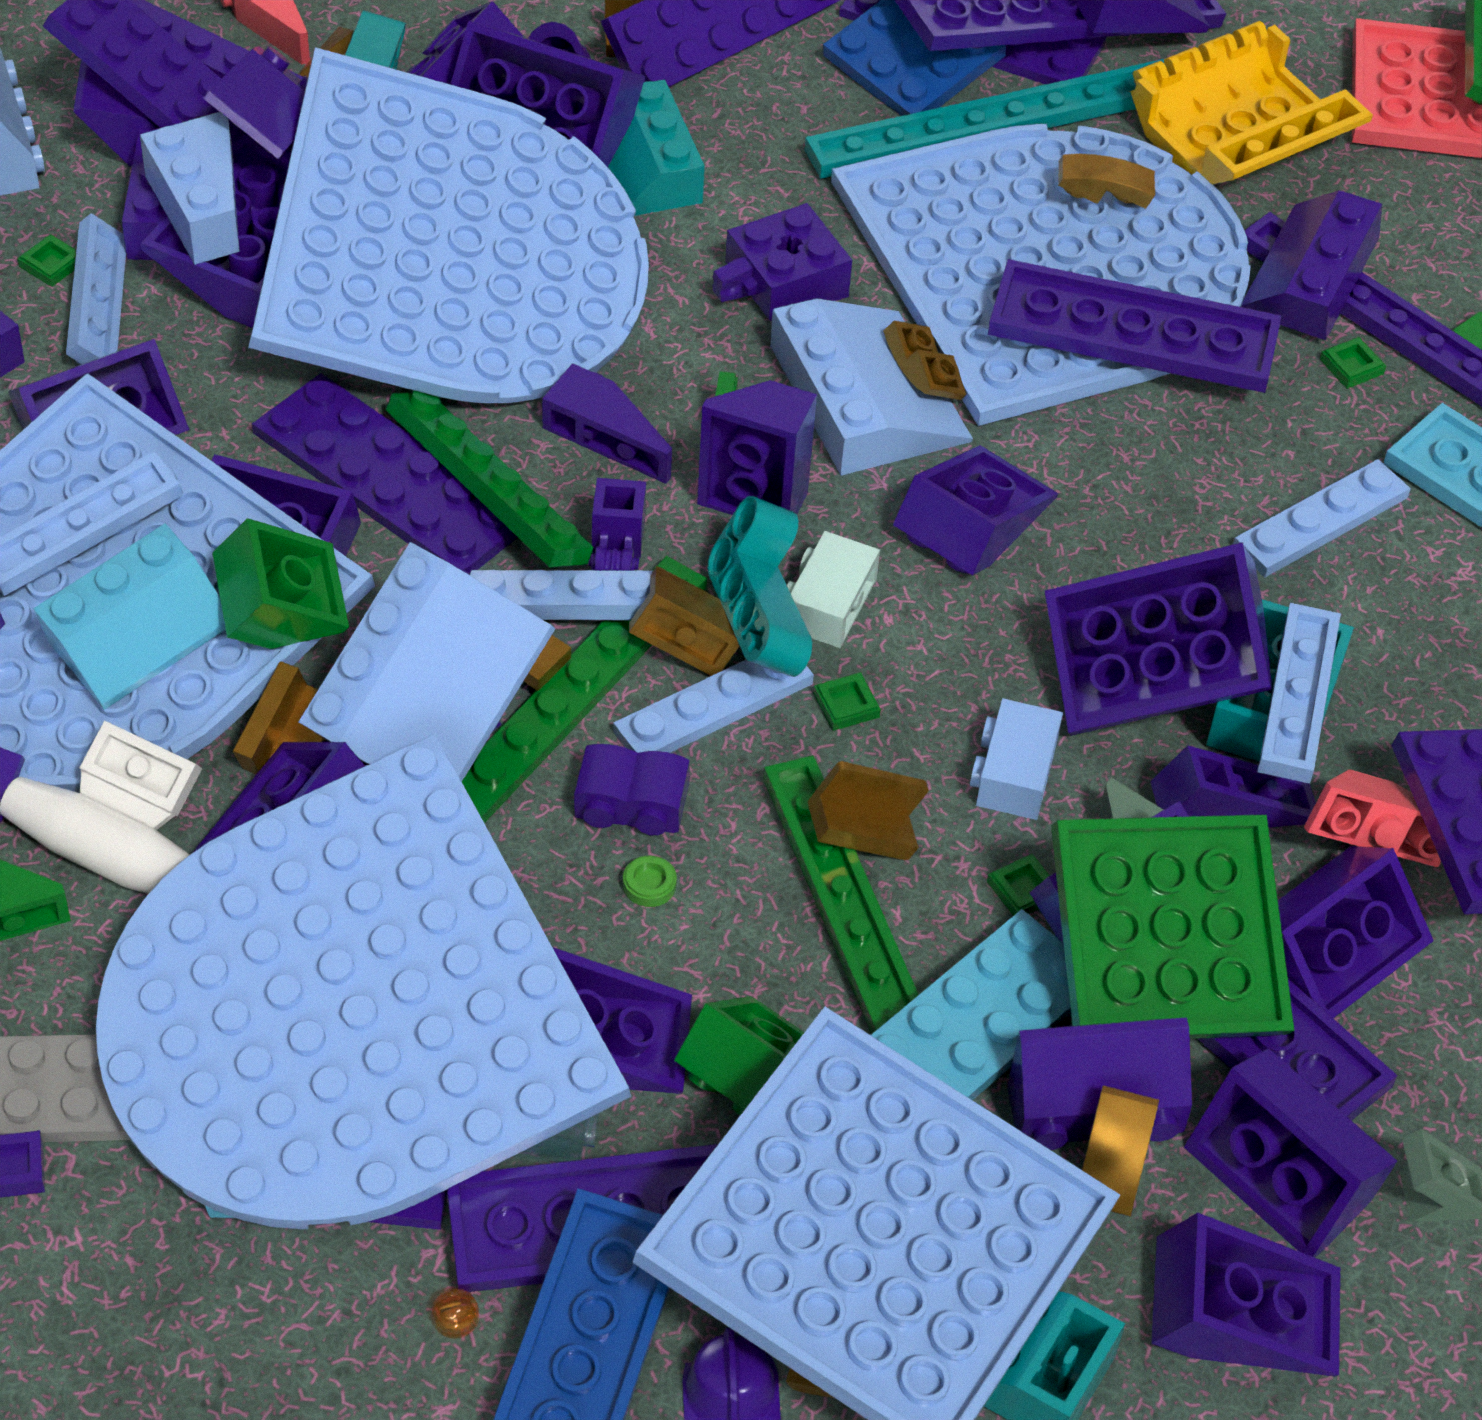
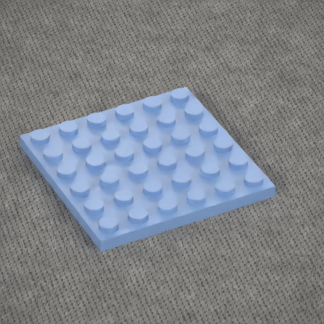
M824 1007L636 1250L632 1263L867 1420H975L1114 1208L1120 1194L832 1010Z

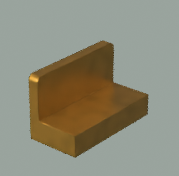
M656 566L651 574L650 593L629 622V633L710 676L721 672L740 645L720 599Z
M280 661L233 750L244 770L257 774L283 742H326L325 739L299 723L300 718L318 689L306 684L299 668Z
M840 761L833 767L807 801L818 842L901 860H909L919 848L909 815L925 797L929 789L926 781Z

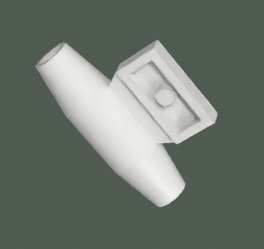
M104 720L80 766V793L28 778L17 777L10 783L3 794L0 803V813L51 852L125 888L149 894L163 877L190 855L158 832L157 829L174 816H178L202 768L181 756Z

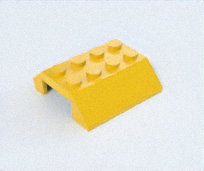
M1261 21L1237 29L1232 34L1227 33L1202 43L1198 48L1193 47L1165 58L1164 63L1158 61L1135 70L1133 77L1136 88L1130 91L1145 136L1156 147L1172 154V162L1183 168L1191 175L1198 171L1211 184L1237 179L1372 121L1373 114L1346 89L1319 99L1285 67L1291 39L1276 25H1272L1266 30L1264 23Z

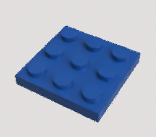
M880 0L823 44L824 57L901 116L941 107L1005 57L1006 45L929 51L895 0Z

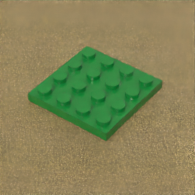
M1267 815L1057 820L1051 825L1072 1026L1187 1017L1190 1039L1287 1035L1294 1031Z

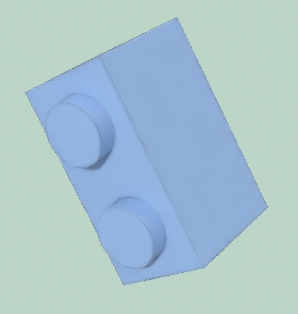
M1002 698L997 718L987 716L981 747L989 748L987 757L976 756L970 786L979 788L976 806L1030 819H1038L1058 740L1063 712Z

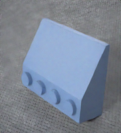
M1 48L0 196L39 188L37 173L45 171L39 144L30 145V143L36 142L31 117L21 116L27 114V109L21 87L13 88V86H18L13 60H4Z
M817 298L775 308L772 315L770 346L792 387L817 394L814 428L840 475L973 441L971 434L950 398L924 394L910 382L897 364L883 330L894 320L905 322L899 311Z
M410 542L303 713L299 723L328 742H346L360 761L367 765L435 734L462 782L556 628L452 564Z

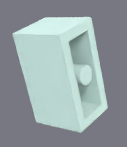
M824 531L815 549L812 547L806 549L799 568L800 577L796 583L789 581L787 587L811 638L841 648L877 579L880 549Z

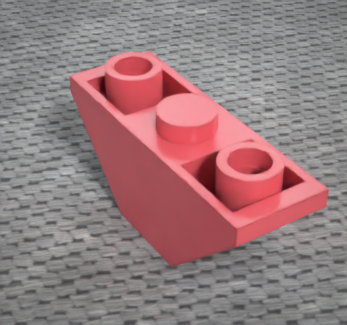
M1349 769L1327 781L1304 825L1308 833L1360 847L1394 848L1397 857L1433 867H1439L1441 863L1412 792L1393 781Z

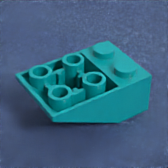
M1059 1291L984 1407L1007 1420H1079L1116 1357L1125 1323L1073 1294Z

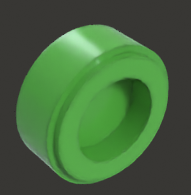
M638 857L631 861L624 870V893L637 905L644 907L660 906L668 902L676 891V871L667 860L661 857Z

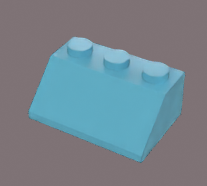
M166 523L33 608L50 645L104 710L226 630L220 596L194 555Z

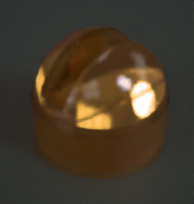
M450 1288L440 1293L432 1307V1322L435 1329L441 1335L452 1339L463 1338L471 1334L479 1323V1306L473 1295L462 1288ZM450 1308V1309L445 1310V1311L442 1312V1313H441V1311H440L441 1309Z

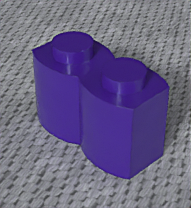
M612 744L587 745L574 793L575 818L584 819L587 824L597 828H607L613 824L636 827L647 835L679 832L690 783V760L669 752L644 751L637 753L631 749Z

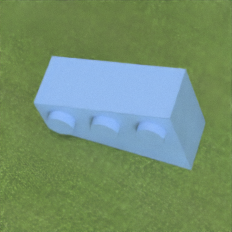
M221 112L140 134L146 179L193 263L196 265L239 252L233 151L229 119Z

